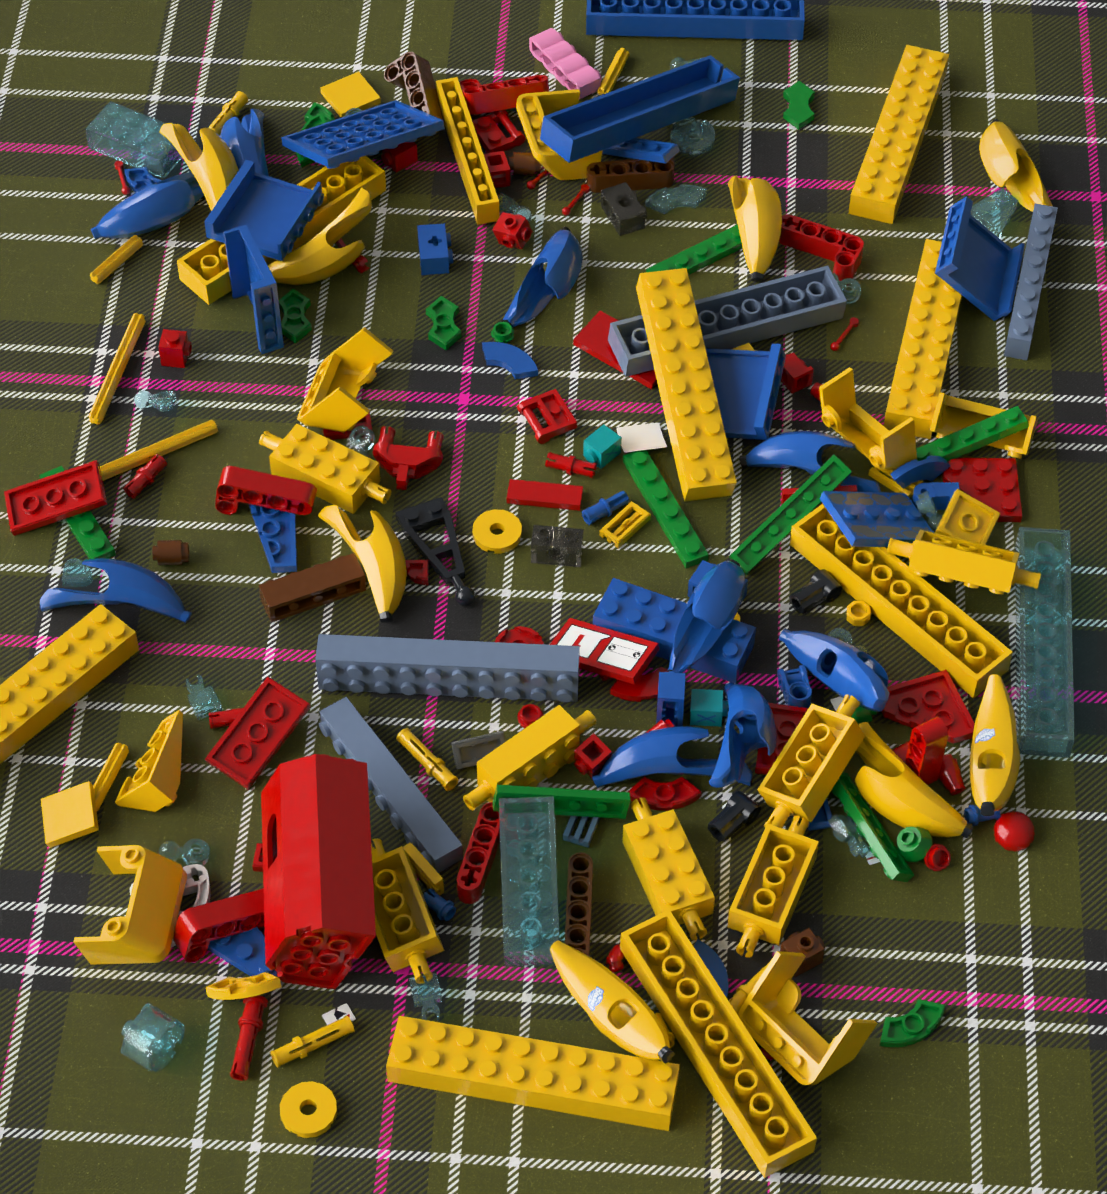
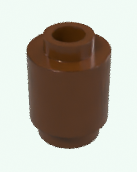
M513 152V157H508V164L510 170H513V175H535V173L541 172V164L534 158L532 152Z
M158 540L157 546L152 547L153 561H158V566L183 565V562H189V543L182 542V540Z

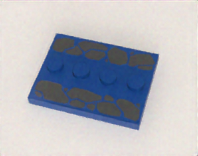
M823 491L820 497L821 502L852 547H888L890 538L913 543L920 530L933 532L905 493Z

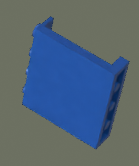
M245 160L204 221L207 238L225 243L224 231L247 225L261 254L283 261L287 253H291L296 239L302 236L307 222L312 220L316 208L320 207L323 203L324 193H322L321 182H317L314 189L311 190L256 173L255 163Z
M966 196L950 206L935 274L989 318L996 321L1003 316H1007L1012 311L1025 244L1021 243L1011 249L970 215L973 201Z
M247 225L224 231L232 297L235 299L248 295L254 309L260 353L265 354L283 348L277 283Z
M772 344L770 351L706 349L726 438L768 439L786 359L782 345Z

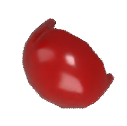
M1010 811L1002 814L993 827L995 841L1005 850L1014 852L1024 850L1034 840V825L1031 819L1022 812Z

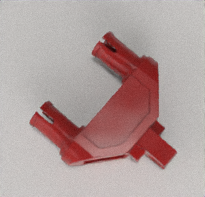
M383 426L380 429L379 441L374 445L372 452L379 465L392 477H397V489L407 490L409 479H418L440 466L443 460L441 446L444 435L437 431L436 439H434L435 431H431L428 434L426 448L394 445L395 429L389 426L388 433L386 434L387 427Z

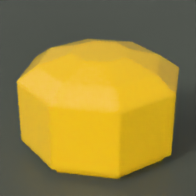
M853 601L847 606V621L853 626H864L870 621L871 607L864 601Z

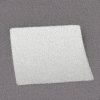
M659 423L617 428L618 435L622 437L621 446L624 452L667 447Z

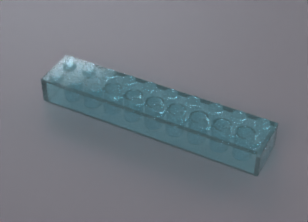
M1019 527L1015 544V552L1020 553L1017 563L1018 569L1041 573L1038 589L1016 584L1017 744L1020 754L1070 758L1074 744L1070 530Z

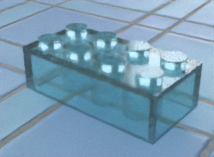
M112 101L85 128L90 149L136 168L147 167L149 173L163 179L182 159L174 145L159 133L162 125L166 123Z

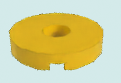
M493 509L477 517L473 523V539L475 544L486 552L488 550L494 551L496 554L509 552L520 542L522 525L519 518L513 513L506 510ZM494 529H501L504 532L502 534L495 535L491 531Z
M313 1081L301 1082L292 1086L283 1095L280 1103L281 1121L289 1132L292 1131L299 1137H317L326 1133L331 1128L334 1119H336V1099L332 1091L323 1084ZM305 1105H313L317 1108L311 1115L301 1113V1109Z

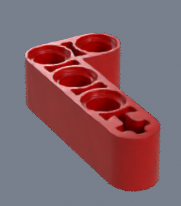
M534 75L483 85L476 79H465L459 82L470 115L516 108L517 98L521 94L549 92L548 77L546 75Z
M794 215L782 216L779 243L834 261L833 276L839 282H848L854 277L861 264L864 242L860 237Z
M226 466L222 470L218 483L215 507L220 513L231 515L236 513L239 502L298 515H308L312 512L317 488L311 483L235 466Z
M938 716L914 727L910 740L892 750L923 782L930 785L937 781L948 740V729L941 718Z
M493 802L482 806L457 876V895L461 902L473 904L481 898L501 839L522 843L529 838V813L493 811Z
M264 888L191 907L183 911L177 919L173 941L184 960L191 963L201 959L206 954L210 941L249 931L255 927H264Z

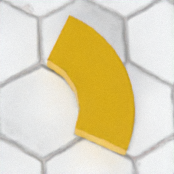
M264 972L245 978L227 977L207 986L205 989L209 998L234 1000L261 995L282 986L280 978Z

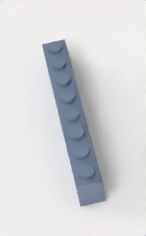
M1036 203L1034 205L1004 351L1005 357L1021 360L1028 359L1058 207Z
M345 697L319 711L321 721L319 728L325 737L329 736L336 752L339 755L343 754L346 759L367 763L369 792L372 791L375 795L379 808L382 811L386 810L393 826L397 830L401 829L405 834L404 838L407 844L409 842L412 843L438 873L462 860L463 850L460 841L349 699Z

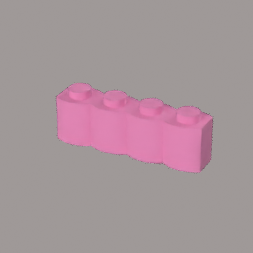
M550 28L529 38V50L533 56L542 62L544 67L551 74H554L559 83L567 87L568 90L579 89V99L596 92L601 86L602 77L599 71L589 66L587 59L578 54L575 47L566 42L560 32Z

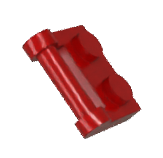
M506 109L495 111L492 114L472 121L478 140L487 153L511 149L523 144L526 139L525 135L518 131L509 119ZM501 122L511 137L506 138L497 123Z
M556 389L524 400L517 406L519 413L525 416L535 432V438L539 444H544L552 437L577 428L576 419ZM538 408L548 427H542L532 411L533 409Z

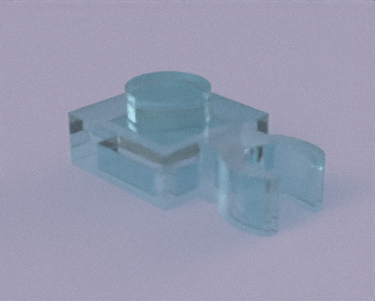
M198 674L197 679L199 683L192 685L186 679L187 690L191 693L187 695L188 701L197 719L200 720L208 717L209 712L222 711V705L212 686L204 688L203 678Z
M834 815L828 821L833 828L834 836L839 841L847 843L855 857L860 854L864 858L870 852V848L862 840L863 837L857 832V825L850 816Z
M432 973L433 977L428 982L426 977L422 975L425 981L423 984L416 983L415 977L409 978L414 1007L423 1006L421 1010L422 1020H427L426 1014L433 1012L436 1014L437 1021H439L440 1009L436 1003H442V995L437 973Z

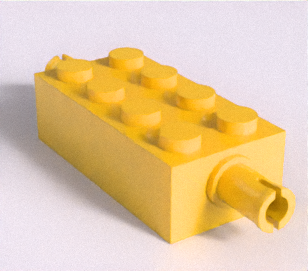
M296 424L283 439L268 431H264V434L260 437L259 444L273 450L269 456L272 475L311 483L317 488V497L337 505L339 508L352 514L358 510L368 496L383 504H386L391 496L390 489L378 485L380 482L379 462L299 424Z
M924 530L919 531L913 543L890 538L887 548V554L909 558L908 569L914 570L913 573L926 577L932 574L939 576L938 579L944 582H954V580L964 582V585L970 588L982 586L989 588V591L995 594L1009 593L1011 586H1014L1015 583L1038 589L1041 573L1018 569L1017 563L1020 554L1018 552Z
M848 694L845 695L836 712L815 704L810 705L757 789L767 805L775 808L768 821L765 822V828L767 823L782 828L789 816H800L801 819L804 817L809 822L813 821L865 737L856 720L851 718L856 708L860 705V702L855 697Z
M558 705L477 761L478 787L463 796L466 806L473 811L486 800L493 802L496 785L536 787L545 778L554 776L559 768L574 761V750L580 746V734L597 724L595 716L592 712L586 710L579 717L573 719Z
M640 798L641 804H639L638 799H635L630 804V807L638 821L623 825L622 842L656 916L670 910L679 925L685 923L691 940L698 939L697 933L701 939L707 934V930L700 918L713 914L715 896L674 809L652 815L646 798Z
M794 816L788 830L768 823L729 909L727 927L743 933L739 945L736 947L737 953L743 956L746 949L745 957H752L759 939L778 946L781 943L817 857L819 841L803 836L806 828L809 826V821L804 817L799 825L800 816Z
M378 838L372 839L376 849L372 847L375 924L378 941L384 957L393 972L411 966L416 983L423 984L425 981L422 972L427 982L433 977L426 958L444 951L443 945L411 862L403 847L401 846L385 853L382 841Z

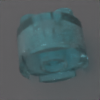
M147 1003L134 1020H128L123 1026L121 1034L125 1037L121 1053L147 1070L158 1072L176 1054L172 1049L176 1042L181 1044L185 1026L176 1018Z

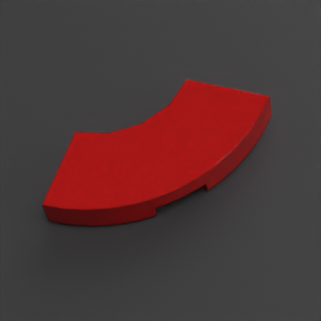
M660 667L655 672L641 675L635 685L617 680L611 687L610 694L620 699L641 702L644 699H658L659 672H667V669Z
M683 776L675 781L666 783L654 782L644 777L628 791L631 802L638 799L639 804H641L640 798H646L650 809L663 811L683 808L697 801L702 796V792Z

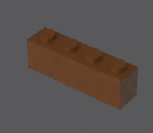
M352 553L323 564H316L299 572H293L275 580H269L259 585L261 602L272 623L366 591V580L355 554Z

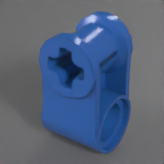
M800 665L797 669L785 671L778 669V684L786 705L809 708L811 705L812 689L805 666Z

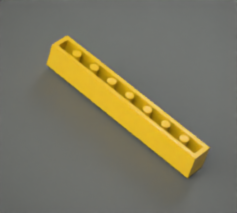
M458 78L437 80L436 91L444 125L476 223L479 225L496 222L499 219V199Z

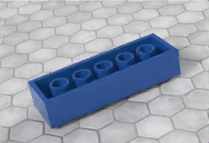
M613 578L593 615V625L656 642L659 645V651L655 656L670 661L677 627L687 603ZM733 619L723 630L711 649L690 668L736 684L754 647L756 627Z

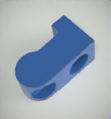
M959 482L920 483L914 488L912 503L919 512L946 510L954 491L959 489Z

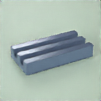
M571 816L564 831L563 840L589 847L601 817H593L585 839H581L580 837L588 817L582 816L575 835L571 836L579 817Z

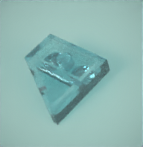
M1001 188L974 204L970 215L1000 239L1005 226L1010 221L1011 215L1014 214L1017 208L1018 200L1004 188Z

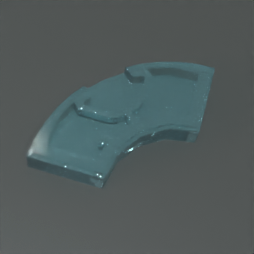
M680 185V187L670 189L665 187L650 195L645 200V206L663 214L677 207L696 209L707 195V189L695 185Z

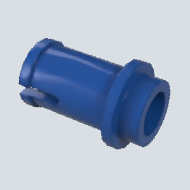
M971 804L968 808L964 809V817L969 824L976 826L978 822L999 819L1000 810L995 811L993 816H983L978 806Z
M428 889L431 895L427 892L423 894L427 907L437 914L439 920H450L456 912L454 902L451 900L446 901L433 889Z

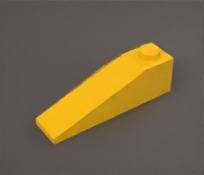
M178 710L162 720L147 744L151 749L135 763V766L138 768L133 778L127 777L122 784L115 801L118 806L156 812L164 806L169 807L174 803L177 798L176 792L180 785L183 712Z

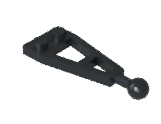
M436 498L395 512L396 519L406 538L423 558L428 560L429 565L446 585L453 583L456 589V602L461 606L471 605L475 600V592L472 588L465 586L462 580L465 578V570L451 513L443 498ZM445 523L449 544L430 550L416 532ZM453 555L456 569L448 571L440 562V559Z

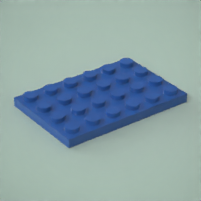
M394 100L281 137L284 147L332 169L339 167L344 162L358 161L360 157L365 155H376L383 149L396 148L398 144L404 142H414L422 136L435 135L437 131L445 128L442 119Z

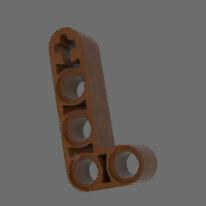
M407 52L390 63L384 72L385 80L401 89L407 90L411 107L443 120L429 61L413 52Z
M674 156L667 163L639 159L594 162L587 167L586 184L590 187V191L594 193L669 188L674 183Z

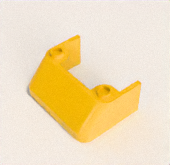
M580 90L521 94L517 98L516 109L534 158L556 179L573 180L587 178L588 165L594 162H601L602 151L568 163L540 140L543 117L578 104Z
M365 327L328 355L320 364L297 419L305 426L339 432L351 431L357 422L370 411L356 399L360 387L374 380L377 374L375 372L377 365L389 357L393 350Z
M849 367L819 387L823 423L827 427L834 429L847 441L855 444V448L865 455L873 466L881 469L896 470L911 460H917L914 419L910 417L890 431L856 404L853 369Z
M940 392L930 431L937 433L936 438H942L1006 410L948 396ZM1025 415L1029 424L1028 428L987 446L1007 450V456L1022 459V455H1028L1038 417Z
M139 845L98 847V854L113 874H136L126 916L109 919L104 924L100 937H75L74 944L91 965L158 963L164 960L171 949L187 880L186 871L180 863Z
M777 951L739 1009L738 1016L750 1035L792 1077L802 1085H816L854 1060L878 1023L874 1020L849 1019L839 1035L829 1044L795 1012L801 1000V990L792 980V977L806 956L803 953Z

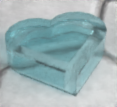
M72 558L65 562L62 575L63 587H85L92 583V571L90 568L82 565L80 559Z

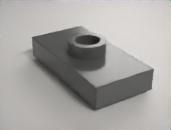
M498 731L451 742L456 768L462 769L477 765V761L506 742L504 732Z

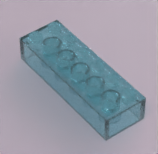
M554 796L499 799L505 966L554 965L550 947L553 942L559 940Z

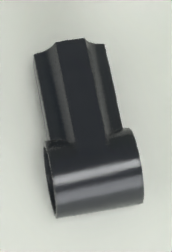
M822 569L813 575L808 584L790 594L789 600L797 613L804 614L823 601L827 603L834 601L841 594L843 586L827 570Z
M737 791L730 797L725 809L708 823V830L717 841L726 842L744 824L748 826L753 823L761 811V806L743 792Z

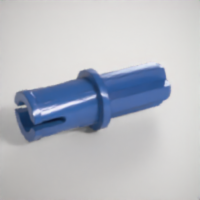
M621 491L606 500L601 498L598 503L581 512L582 517L588 525L605 516L610 517L612 511L629 503V497L625 491Z

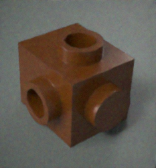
M808 928L802 932H794L787 940L781 942L780 951L803 953L806 956L794 974V977H797L823 963L825 945L818 935L815 936L811 929Z

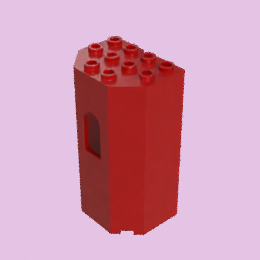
M313 754L279 764L261 792L265 965L270 970L275 969L278 978L284 983L335 990L351 970L352 959H359L376 937L367 763L331 757L327 754Z

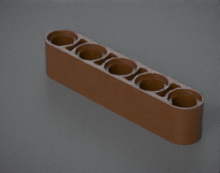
M578 852L573 854L568 862L565 944L589 956L593 860L590 855ZM580 868H581V869H585V870H584V871H577L576 869H580ZM576 892H583L584 894H582V895H577V894H575V893H576ZM575 916H582L583 918H581V919H576V918H574V917H575ZM574 940H581V941H583V942H581V943H574L573 941H574Z

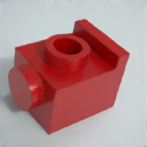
M499 151L483 154L494 188L510 186V167L505 152Z
M794 352L786 354L781 382L793 394L812 385L813 368L811 366L807 367L805 362L799 359Z

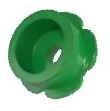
M507 322L496 323L491 331V336L496 342L507 343L514 338V330Z

